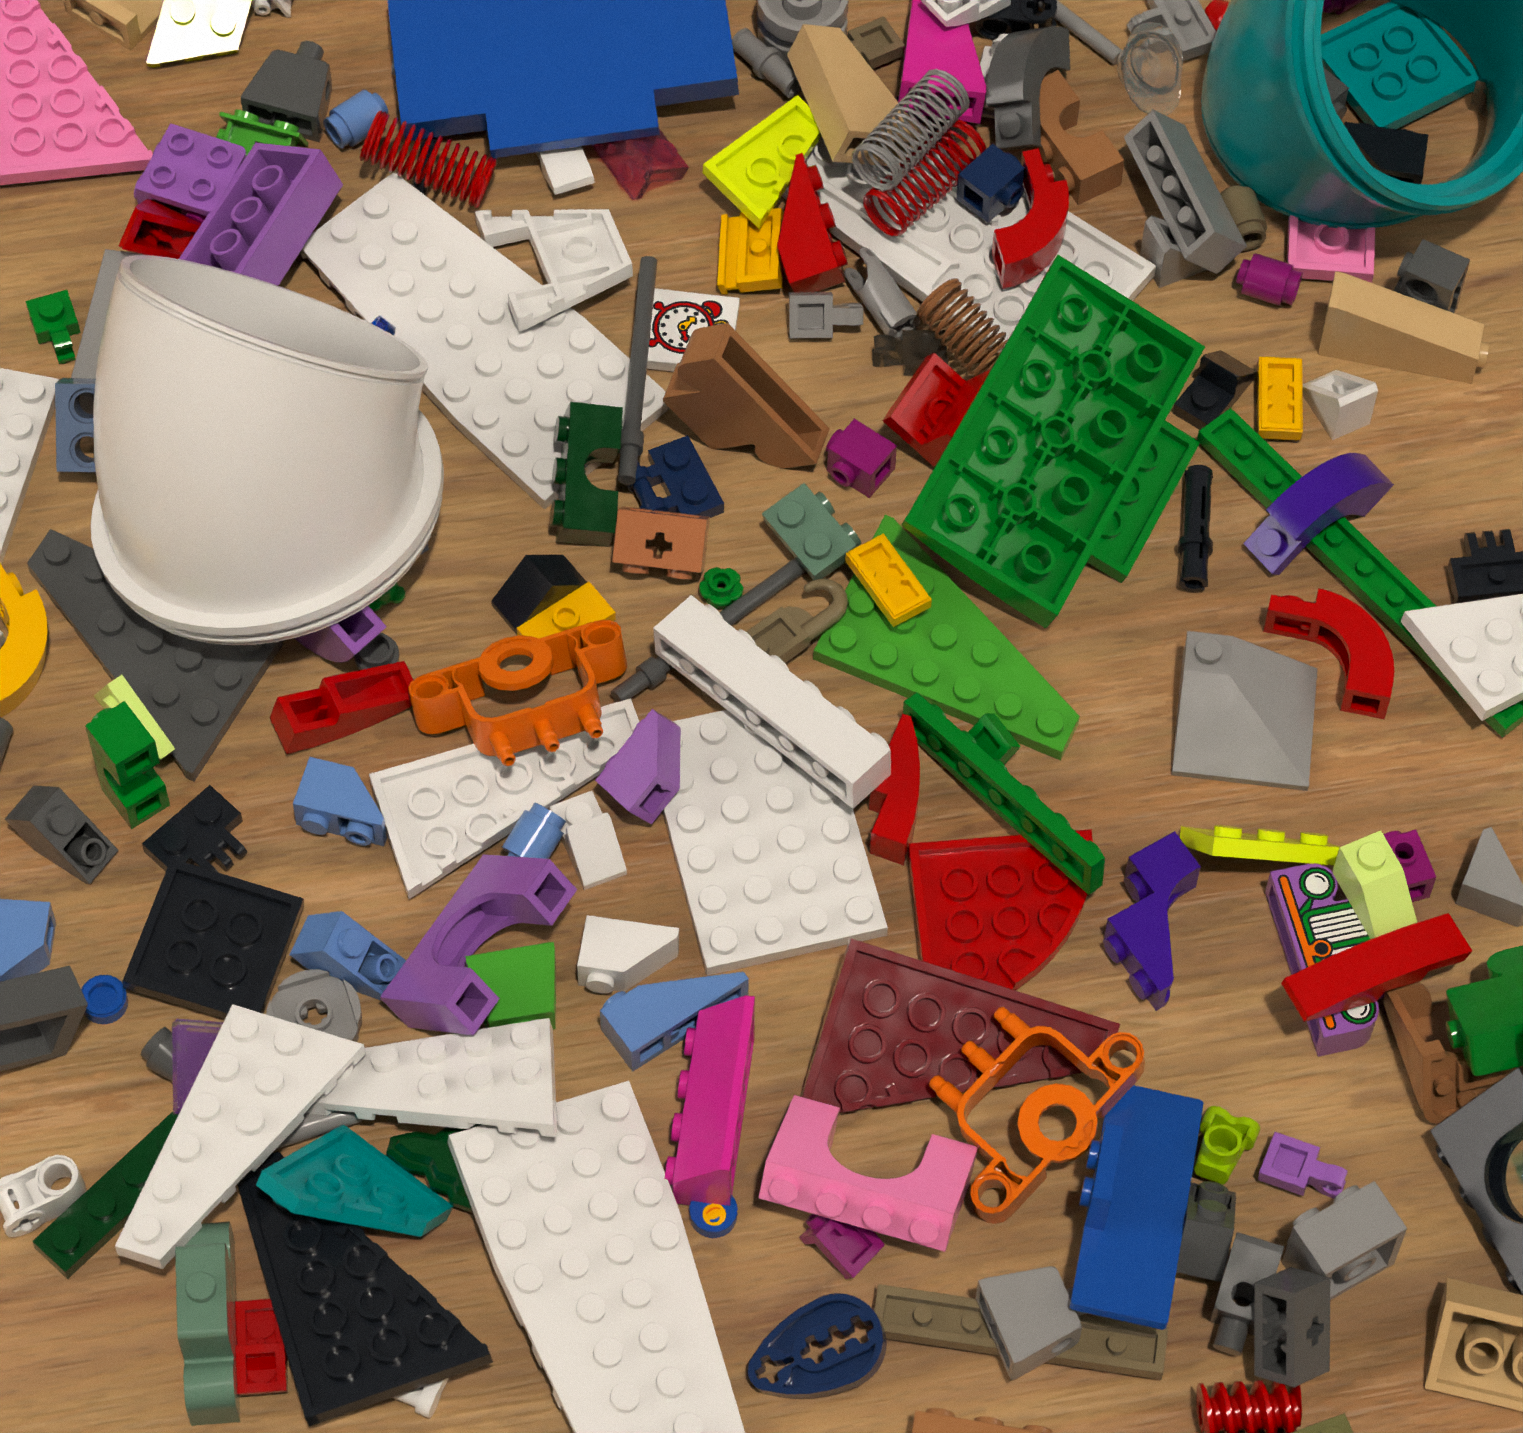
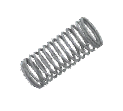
M939 69L929 70L852 152V161L860 177L876 189L883 191L893 190L902 181V178L908 174V171L914 168L919 159L925 156V153L936 144V141L969 108V97L962 83L946 71ZM936 75V76H940V77L946 79L947 81H949V82L958 90V92H957L950 84H948L947 82H945V81H943V80H941V79H939V78H934V77H929V76ZM928 80L937 81L949 88L958 98L961 109H957L956 103L949 94L936 85L929 84ZM929 87L936 89L948 98L954 109L949 108L940 97L932 93ZM920 92L924 93L926 98L922 97ZM914 98L919 99L921 104L915 102ZM924 102L930 104L939 113L942 119L934 113H932V111L925 105ZM909 104L913 105L915 110L911 109ZM919 108H921V109L924 110L928 115H930L931 118L934 120V122H935L936 124H934L933 122H931L930 120H928V119L920 112ZM903 110L908 111L910 117L905 115ZM913 114L921 118L927 124L930 130L921 125V123L914 117ZM898 116L902 117L904 122L898 120ZM908 120L913 122L925 136L917 132L909 124ZM939 121L943 122L944 126H940ZM892 122L896 123L899 129L894 127ZM903 127L913 133L918 141L910 137ZM933 127L937 128L939 131L935 132ZM887 128L891 129L894 135L888 133ZM896 132L900 133L903 137H905L910 142L912 147L906 144L898 136ZM928 133L932 134L933 138H929ZM881 134L885 135L888 141L882 139ZM891 138L898 142L908 154L899 149ZM922 139L926 140L927 144H923ZM876 141H880L882 147L876 145ZM886 145L890 146L900 156L901 159L896 157L886 147ZM916 145L921 146L922 150H918ZM864 150L868 151L874 164L887 175L894 177V180L891 181L879 175L869 165L865 158ZM859 151L865 165L873 175L889 183V185L878 182L864 170L858 159ZM911 151L915 152L916 156H912ZM872 153L880 157L888 165L892 173L882 167ZM905 157L910 158V162H906ZM899 163L904 164L905 168H901Z

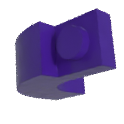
M1347 453L1334 457L1305 474L1285 490L1266 509L1270 515L1243 544L1272 574L1280 575L1304 547L1324 528L1347 515L1354 514L1365 517L1394 484L1364 454Z

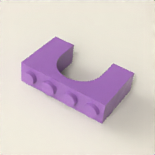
M483 854L379 998L409 1028L474 1035L500 998L471 968L465 967V956L472 955L490 936L507 926L517 923L552 926L577 891L576 887L550 859Z

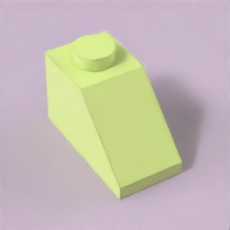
M1381 830L1339 847L1332 873L1370 939L1417 923L1404 870Z

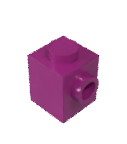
M855 418L844 431L838 429L831 436L826 446V451L828 452L827 472L842 486H851L868 498L875 493L895 470L897 445Z
M1417 830L1405 833L1390 831L1383 834L1404 870L1412 902L1429 898L1436 875Z

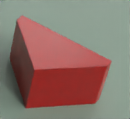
M147 198L135 206L119 247L144 255L179 259L201 226V223Z

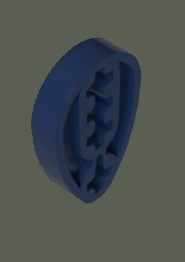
M835 1293L819 1297L797 1309L767 1335L749 1361V1379L763 1394L789 1399L824 1397L858 1387L874 1376L884 1360L887 1341L883 1324L874 1310L855 1296ZM861 1320L865 1326L873 1325V1329L867 1332L869 1340L861 1344L857 1338L848 1339L845 1342L846 1351L838 1353L834 1348H828L822 1352L824 1360L817 1364L811 1357L804 1358V1355L810 1352L809 1343L817 1340L821 1346H826L833 1341L831 1333L839 1330L843 1336H849L855 1332L854 1323ZM772 1360L777 1366L791 1363L777 1372L779 1380L775 1383H771L766 1377L760 1378L759 1376L766 1371L764 1363Z

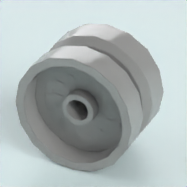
M757 0L758 39L768 47L777 48L783 55L782 59L791 65L787 54L803 24L838 27L847 36L849 0Z

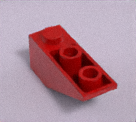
M803 153L797 154L795 158L777 246L793 292H817L846 282L841 267L848 265V261L841 241L833 242L829 229L836 227V223L829 203L821 204L817 191L824 189V185L817 165L809 167Z

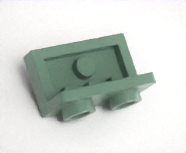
M805 483L762 513L764 522L813 580L823 579L846 562V553L861 544L858 535L848 523L845 522L840 526L832 516L835 510L825 495L820 491L814 495Z

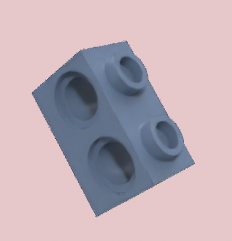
M61 378L55 383L57 472H96L94 458L86 456L80 448L82 437L90 436L94 438L93 414L85 412L79 403L81 393L90 392L94 394L96 379Z

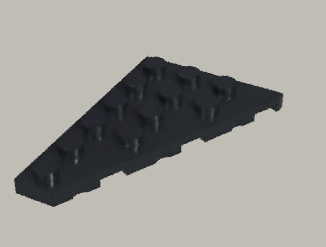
M279 1152L272 1153L255 1172L250 1170L237 1184L303 1412L309 1426L493 1362L488 1346L485 1343L482 1344L471 1334L452 1312L442 1307L437 1299L411 1274L408 1275L400 1268L381 1246L371 1241L365 1235V1232L358 1225L293 1214L288 1209L276 1204L268 1194L257 1187L256 1183L262 1170L285 1158Z

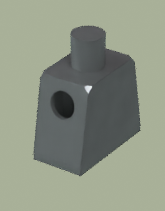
M303 41L296 54L279 49L272 51L242 93V110L260 117L258 122L273 126L275 120L293 124L299 127L298 133L305 139L320 142L324 129L323 120L326 118L332 93L330 65L325 61H321L324 54L322 47L312 41Z
M1236 1232L1210 1320L1213 1323L1219 1324L1213 1344L1214 1348L1232 1355L1242 1354L1247 1334L1254 1335L1255 1282L1277 1272L1284 1246ZM1233 1299H1244L1250 1305L1246 1307L1239 1306Z

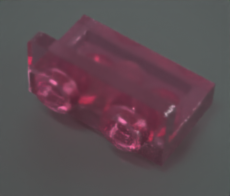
M660 128V135L591 145L632 200L641 199L652 182L682 180L689 168L677 152L676 147L669 142Z

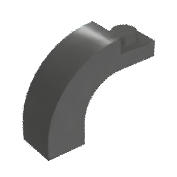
M1051 26L1017 31L1008 34L997 46L988 71L986 105L994 107L996 146L1002 151L1041 146V84L1045 74H1050L1057 70L1059 72L1070 71L1069 29Z

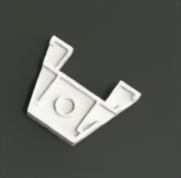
M609 209L554 210V216H530L528 210H512V216L492 217L491 210L475 211L476 225L481 238L490 246L495 247L529 239L548 283L508 293L509 307L519 331L526 330L633 277L631 259Z

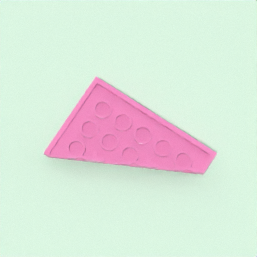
M0 0V185L145 170L152 158V151L147 150L136 135L134 127L128 119L123 118L120 114L119 107L102 85H98L89 73L87 65L82 58L73 52L72 45L55 23L52 24L41 9L38 0Z

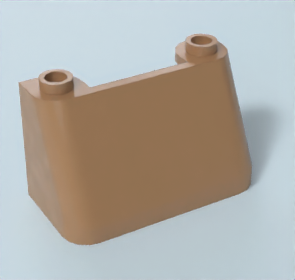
M1418 982L1384 992V1006L1417 1103L1429 1122L1440 1124L1518 1068L1515 1067L1482 1076L1473 1075L1461 1049H1452L1446 1029V1021L1451 1020L1448 1002L1432 1005V998L1428 989Z

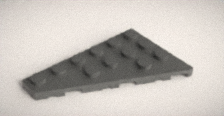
M50 529L27 562L29 572L37 583L47 591L50 600L56 608L63 612L91 654L98 658L111 680L116 679L121 674L124 676L174 746L175 750L170 754L183 770L184 776L195 782L283 646V641L256 645H221L190 640L172 634L144 619L123 601L105 579L93 548Z

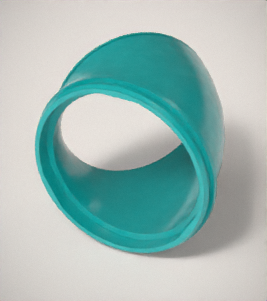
M1230 0L1213 39L1203 77L1201 95L1202 119L1211 148L1228 174L1239 185L1252 188L1258 201L1284 215L1298 217V220L1310 224H1323L1331 228L1345 227L1346 229L1378 228L1403 223L1423 215L1446 214L1469 208L1495 195L1523 172V0H1390L1417 10L1446 29L1469 54L1483 82L1488 113L1487 127L1482 144L1476 155L1461 171L1442 182L1414 184L1400 181L1377 170L1365 159L1336 113L1327 87L1321 49V19L1324 0Z

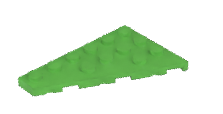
M885 515L873 538L883 533L931 597V608L893 627L856 575L853 574L845 590L848 598L846 612L837 623L822 633L813 650V660L906 698L918 692L930 704L933 703L939 706L945 714L975 725L985 713H995L1019 744L1061 761L1079 724L1080 716L893 517Z

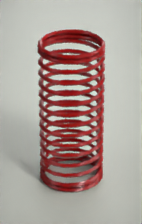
M382 110L377 112L363 144L359 157L360 161L363 160L365 163L371 156L370 163L373 166L380 159V169L385 168L389 162V173L394 172L398 166V177L402 176L407 169V181L412 179L416 173V184H419L425 176V188L429 187L434 179V192L443 183L442 195H446L452 186L451 199L456 198L461 190L460 203L464 202L470 193L469 207L474 206L475 209L479 207L497 163L496 158L489 157L485 165L487 155L484 154L467 188L478 151H474L458 184L469 152V147H465L449 181L461 146L460 143H457L439 179L452 142L451 139L447 140L431 174L443 139L442 135H440L421 173L434 135L433 131L429 133L413 167L425 132L424 128L420 130L403 166L416 125L413 124L402 149L395 160L407 125V121H403L385 159L398 117H394L385 140L376 155L389 118V113L382 112Z
M960 119L953 123V127L965 132L975 142L980 153L986 150L982 137L971 125ZM950 128L947 129V132L941 137L942 143L936 141L935 148L931 147L929 154L925 153V156L919 159V162L926 166L932 176L940 182L942 189L937 187L932 178L922 170L919 162L914 165V169L920 172L925 181L934 188L936 195L929 191L927 186L916 176L913 169L908 171V175L914 178L918 186L927 193L929 200L922 196L920 191L909 181L907 175L902 178V181L921 200L923 206L915 201L901 182L896 187L915 206L916 211L912 210L906 201L897 194L895 188L888 191L908 211L910 217L903 213L900 206L888 195L887 191L882 192L873 187L864 195L863 204L865 211L880 230L888 235L900 237L907 231V227H911L914 222L920 219V216H924L927 210L933 208V204H937L939 199H943L946 196V193H950L952 187L957 186L960 171L956 170L952 162L940 151L938 145L946 150L947 154L960 166L962 171L967 166L961 160L969 165L977 158L976 152L963 136L950 130ZM951 134L959 138L969 148L974 158L966 154L960 145L954 141ZM932 151L939 155L945 165L954 172L955 177L949 175L945 167L934 157ZM906 157V162H910V158ZM926 157L933 161L938 170L947 177L949 183L943 181L939 173L928 163ZM900 163V167L905 168L904 164ZM886 175L884 178L892 181L894 177ZM882 180L879 181L880 183H883V184H886V183H887V182H884V181H882ZM873 195L877 197L879 204L888 217L901 226V230L892 227L885 221L874 204ZM883 201L894 211L899 221L888 211Z

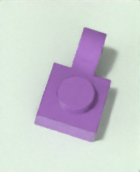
M1274 1132L1260 1168L1258 1180L1304 1196L1307 1185L1310 1184L1323 1195L1335 1199L1343 1191L1348 1170L1337 1165L1318 1161L1320 1147Z

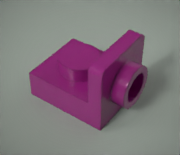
M811 1214L807 1218L805 1223L809 1227L799 1237L805 1245L815 1244L846 1279L854 1278L885 1246L874 1231Z

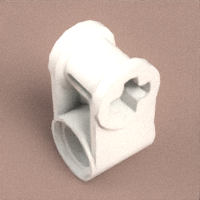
M65 1155L50 1156L29 1168L0 1179V1211L5 1220L3 1229L7 1236H23L34 1231L42 1224L59 1217L87 1191L81 1173L72 1159ZM63 1177L71 1178V1182L64 1189H51L56 1180ZM15 1201L18 1202V1204H19V1206H20L19 1209H16V1208H15V1205H14V1202H15Z

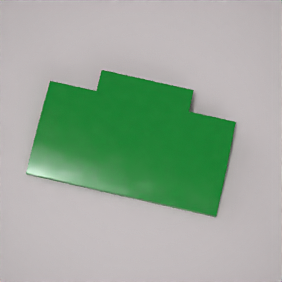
M1057 255L901 525L967 577L1046 629L1058 616L1087 562L1120 583L1130 573L1200 444L1199 441L1168 423L1165 419L1205 346L1060 255Z

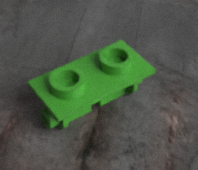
M235 110L234 115L224 112L219 114L227 123L226 130L220 128L216 138L244 147L246 156L255 142L297 147V144L308 147V141L298 133L299 127L293 124L275 120L273 126L258 122L260 117L243 110Z

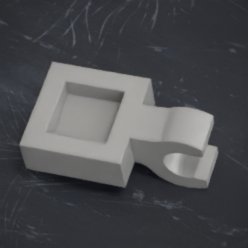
M789 292L790 338H833V325H863L862 303L833 305L832 292Z

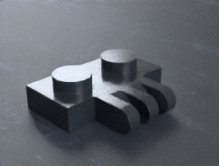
M1510 529L1499 531L1500 545H1496L1492 530L1483 531V547L1478 546L1475 532L1465 533L1464 544L1467 557L1450 558L1447 567L1455 604L1523 594V551L1515 552Z
M209 785L142 843L143 850L165 872L171 858L218 872L210 864L214 861L223 870L227 871L234 863L224 852L225 849H228L238 859L247 854L246 848L230 833L243 822L241 812Z

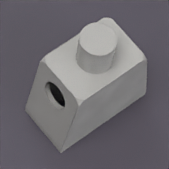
M1049 1266L978 1280L976 1301L1011 1381L1074 1347L1080 1340L1082 1326L1078 1316L1086 1313L1070 1308L1073 1287L1065 1288L1056 1267Z

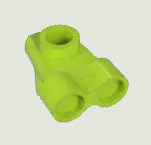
M1208 1107L1200 1124V1131L1204 1136L1194 1168L1195 1173L1216 1183L1225 1184L1244 1150H1251L1254 1147L1260 1132L1259 1124L1248 1117H1234L1222 1107Z

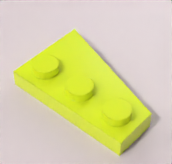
M798 95L703 164L702 173L759 229L789 186L796 155L803 153L805 159H807L822 136L809 105Z
M1214 825V830L1181 826L1180 839L1186 847L1211 856L1334 866L1340 847L1328 843V835L1301 832L1300 839L1285 838V832L1280 830L1258 829L1257 834L1242 833V828L1226 825Z

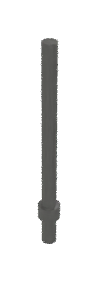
M644 256L640 259L624 424L621 433V449L619 451L618 481L626 485L633 484L636 481L638 456L643 453L644 445L641 421L657 272V259L652 256Z
M794 558L719 613L724 621L732 626L806 571ZM659 656L656 659L649 657L635 668L636 673L611 690V696L615 702L633 698L646 687L653 689L667 678L666 673L673 669V667Z

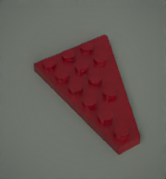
M851 938L846 947L800 1097L839 1107V1113L938 1097L936 1092L929 1087V1082L935 1075H940L962 1093L966 1092L983 1073L969 1062V1058L962 1053L961 1048L967 1041H972L978 1047H982L994 1059H997L1015 1040L994 1018V1013L999 1007H1005L1009 1012L1016 1014L1030 1028L1046 1026L1055 1029L1088 1058L1109 1036L1118 1033L1120 1024ZM1038 1045L1028 1050L993 1088L1083 1072L1058 1050L1051 1046Z

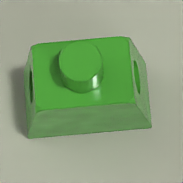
M554 942L465 956L466 967L471 968L500 998L483 1021L486 1028L550 1018L553 1030L556 1029V958Z

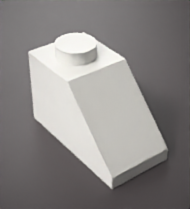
M586 915L577 964L578 986H586L589 990L596 993H610L613 990L627 991L678 957L679 928Z

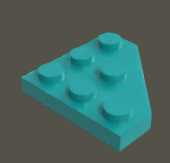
M340 1125L262 1170L256 1186L268 1194L276 1204L288 1209L293 1214L419 1237L447 1221L453 1208L449 1202L345 1125Z

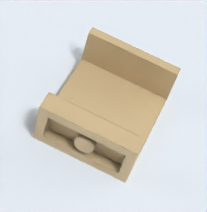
M64 0L67 13L129 50H132L158 23L164 0Z

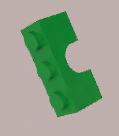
M125 701L113 708H105L98 712L91 722L85 725L101 789L128 826L133 829L170 806L166 785L153 768L160 763L156 743Z

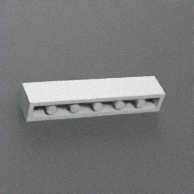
M690 595L653 628L655 654L853 809L891 775V749L879 734L869 733L856 723L848 710L841 706L835 707L822 696L819 689L813 683L807 680L802 681L791 673L782 659L776 655L770 656L760 649L746 631L741 629L737 631L724 621L722 615L712 605H704Z

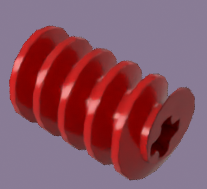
M1254 1380L1248 1394L1242 1381H1235L1229 1395L1223 1382H1215L1210 1397L1203 1383H1198L1196 1405L1201 1432L1219 1433V1431H1224L1225 1433H1238L1239 1430H1244L1245 1433H1258V1429H1264L1265 1433H1277L1278 1428H1283L1285 1433H1292L1301 1426L1302 1398L1300 1385L1296 1387L1290 1386L1289 1391H1287L1284 1384L1273 1381L1268 1394L1263 1381Z

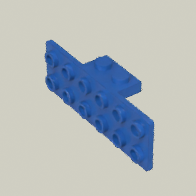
M1133 1085L1104 1116L1100 1141L1091 1140L1086 1168L1094 1170L1093 1178H1084L1079 1201L1080 1206L1087 1207V1213L1070 1300V1308L1072 1310L1161 1330L1167 1328L1204 1103L1202 1100Z

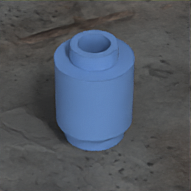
M363 89L330 110L329 117L323 120V124L327 134L339 148H344L347 145L353 147L366 139L377 112L382 110V112L388 113V108L384 100L377 93L371 94Z
M534 803L530 811H523L503 844L502 849L509 853L507 856L549 859L564 835L561 829L566 821L544 806Z

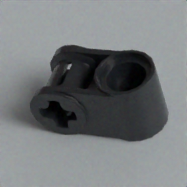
M1011 0V5L977 20L976 30L984 38L994 40L1000 34L1035 29V24H1038V28L1057 26L1054 20L1057 13V1ZM1039 2H1042V12L1038 11Z

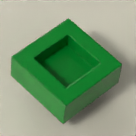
M985 713L968 731L981 749L990 757L999 759L1004 765L1021 747L995 713Z

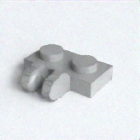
M1147 0L1151 10L1136 16L1134 15L1127 24L1132 36L1135 35L1137 37L1138 35L1141 36L1142 34L1149 33L1141 38L1137 44L1143 55L1148 56L1153 53L1162 52L1171 44L1180 61L1209 53L1216 34L1213 25L1198 0ZM1161 25L1162 29L1150 33Z

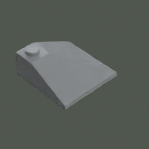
M1187 631L1182 656L1171 775L1308 791L1317 668L1234 636Z

